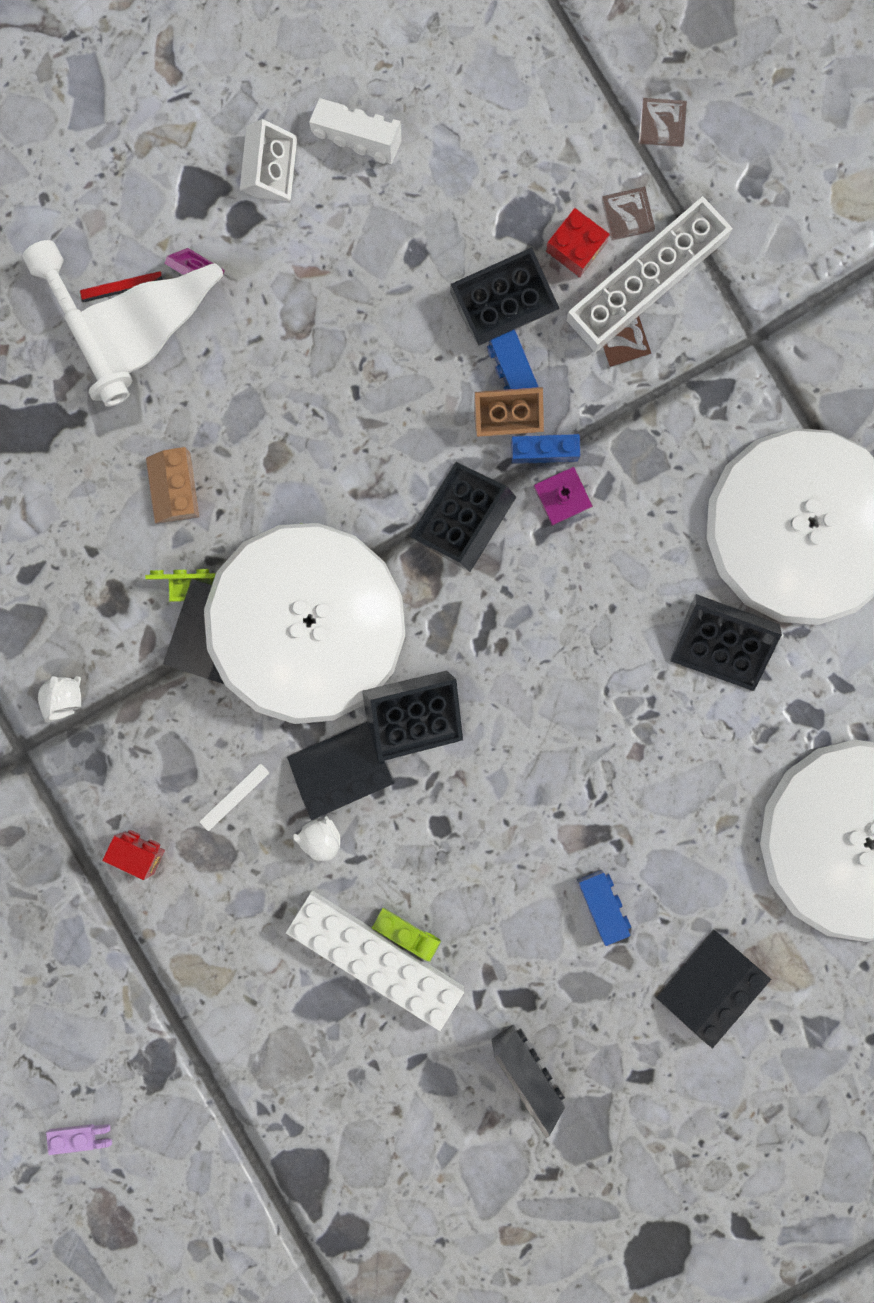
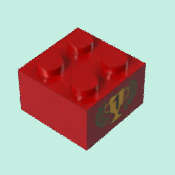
M574 208L548 241L545 252L578 277H581L605 247L610 234L578 209Z
M128 830V832L124 831L114 835L102 861L139 879L145 880L154 875L165 849L160 848V843L150 839L145 841L140 838L141 835L139 833Z

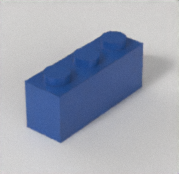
M515 330L489 341L487 351L491 359L495 358L497 366H495L496 373L499 379L503 378L506 385L503 387L504 390L539 387Z
M580 434L512 436L511 439L512 464L578 462L580 458Z
M602 870L577 879L604 945L608 946L631 936L628 929L632 927L627 916H622L619 908L623 906L618 894L613 895L611 887L614 884L609 873L605 875Z

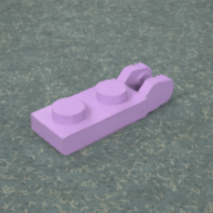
M94 1124L50 1129L46 1132L48 1155L109 1147L112 1145V1139L95 1140V1135L109 1132L111 1130L110 1125L94 1126Z

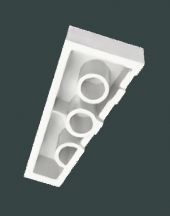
M319 98L309 121L311 132L316 137L330 139L340 147H350L356 153L372 156L377 162L383 164L389 163L392 165L402 141L401 122L399 120L393 119L392 123L384 121V116L375 114L374 118L367 116L363 110L355 108L351 112L348 111L345 105Z

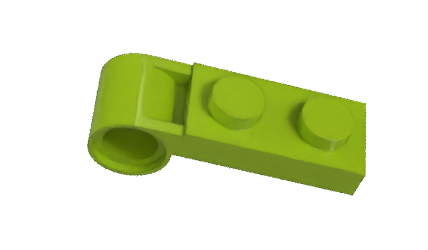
M382 908L372 926V929L429 962L441 943L438 937L429 932L422 931L386 908Z

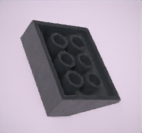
M532 247L450 284L451 296L478 346L560 309Z
M455 462L410 537L450 562L471 572L515 501L516 496L506 485Z
M191 579L163 664L224 684L207 651L204 608L212 585Z
M695 594L670 661L755 691L782 636L781 627L776 622Z
M447 670L362 691L365 713L378 762L463 741L457 680Z
M368 721L287 757L301 798L311 820L395 784L387 762H378Z
M713 929L656 998L713 1049L772 979Z
M512 1025L491 1039L494 1058L543 1135L547 1138L551 1135L565 1109L563 1103L565 1096L558 1086L554 1088L550 1080L553 1078L546 1067L542 1069L538 1063L541 1059L534 1048L529 1049L525 1043L528 1039L521 1028L517 1030L515 1025Z

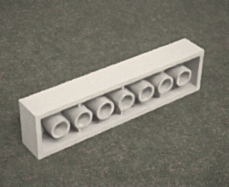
M702 196L568 312L566 321L596 353L728 239L733 228Z
M315 891L310 893L286 932L292 938L441 1031L464 994L463 985L372 929Z

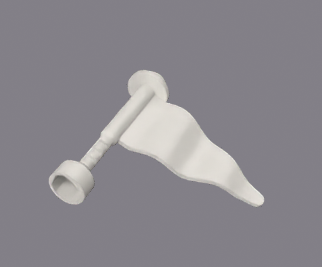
M44 240L34 243L22 254V258L31 275L48 281L65 314L64 318L97 379V382L89 389L90 397L95 401L103 400L105 406L108 407L118 405L130 396L127 388L131 385L132 378L129 373L143 367L159 353L169 337L190 318L207 292L223 277L221 267L214 263L177 278L139 284L114 298L92 305L81 312L76 308L58 274L64 260L53 241Z

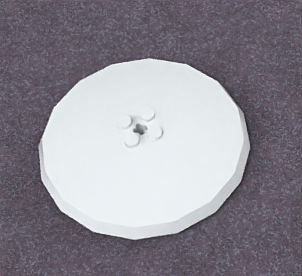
M790 428L753 441L725 466L709 499L706 539L719 576L746 606L779 622L820 625L856 613L874 597V457L865 447L829 430Z
M320 523L278 525L244 541L216 572L204 608L207 651L225 686L256 712L293 724L334 721L363 706L362 691L383 686L394 673L405 639L403 599L386 563L356 536ZM307 616L313 620V624L309 628L306 627V623H303V619H306Z
M855 739L818 748L785 772L766 804L760 847L769 883L795 917L826 936L863 942L874 940V742Z

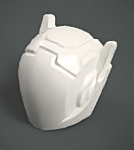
M52 676L51 679L41 686L38 692V702L46 723L74 714L75 710L81 708V692L79 687L81 677L76 676L74 679Z
M325 816L324 820L316 818L307 822L298 835H293L294 840L301 849L316 861L332 860L337 856L340 848L339 831L328 816Z

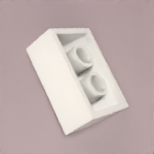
M264 119L247 125L240 191L256 198L290 201L297 136Z

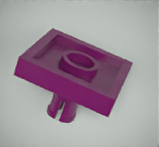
M186 248L168 255L164 264L185 275L214 263Z
M575 467L533 486L552 526L593 507Z

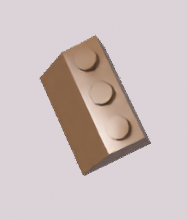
M543 387L475 392L474 417L477 437L544 432Z
M186 447L162 450L147 457L146 463L155 523L199 517L190 451Z

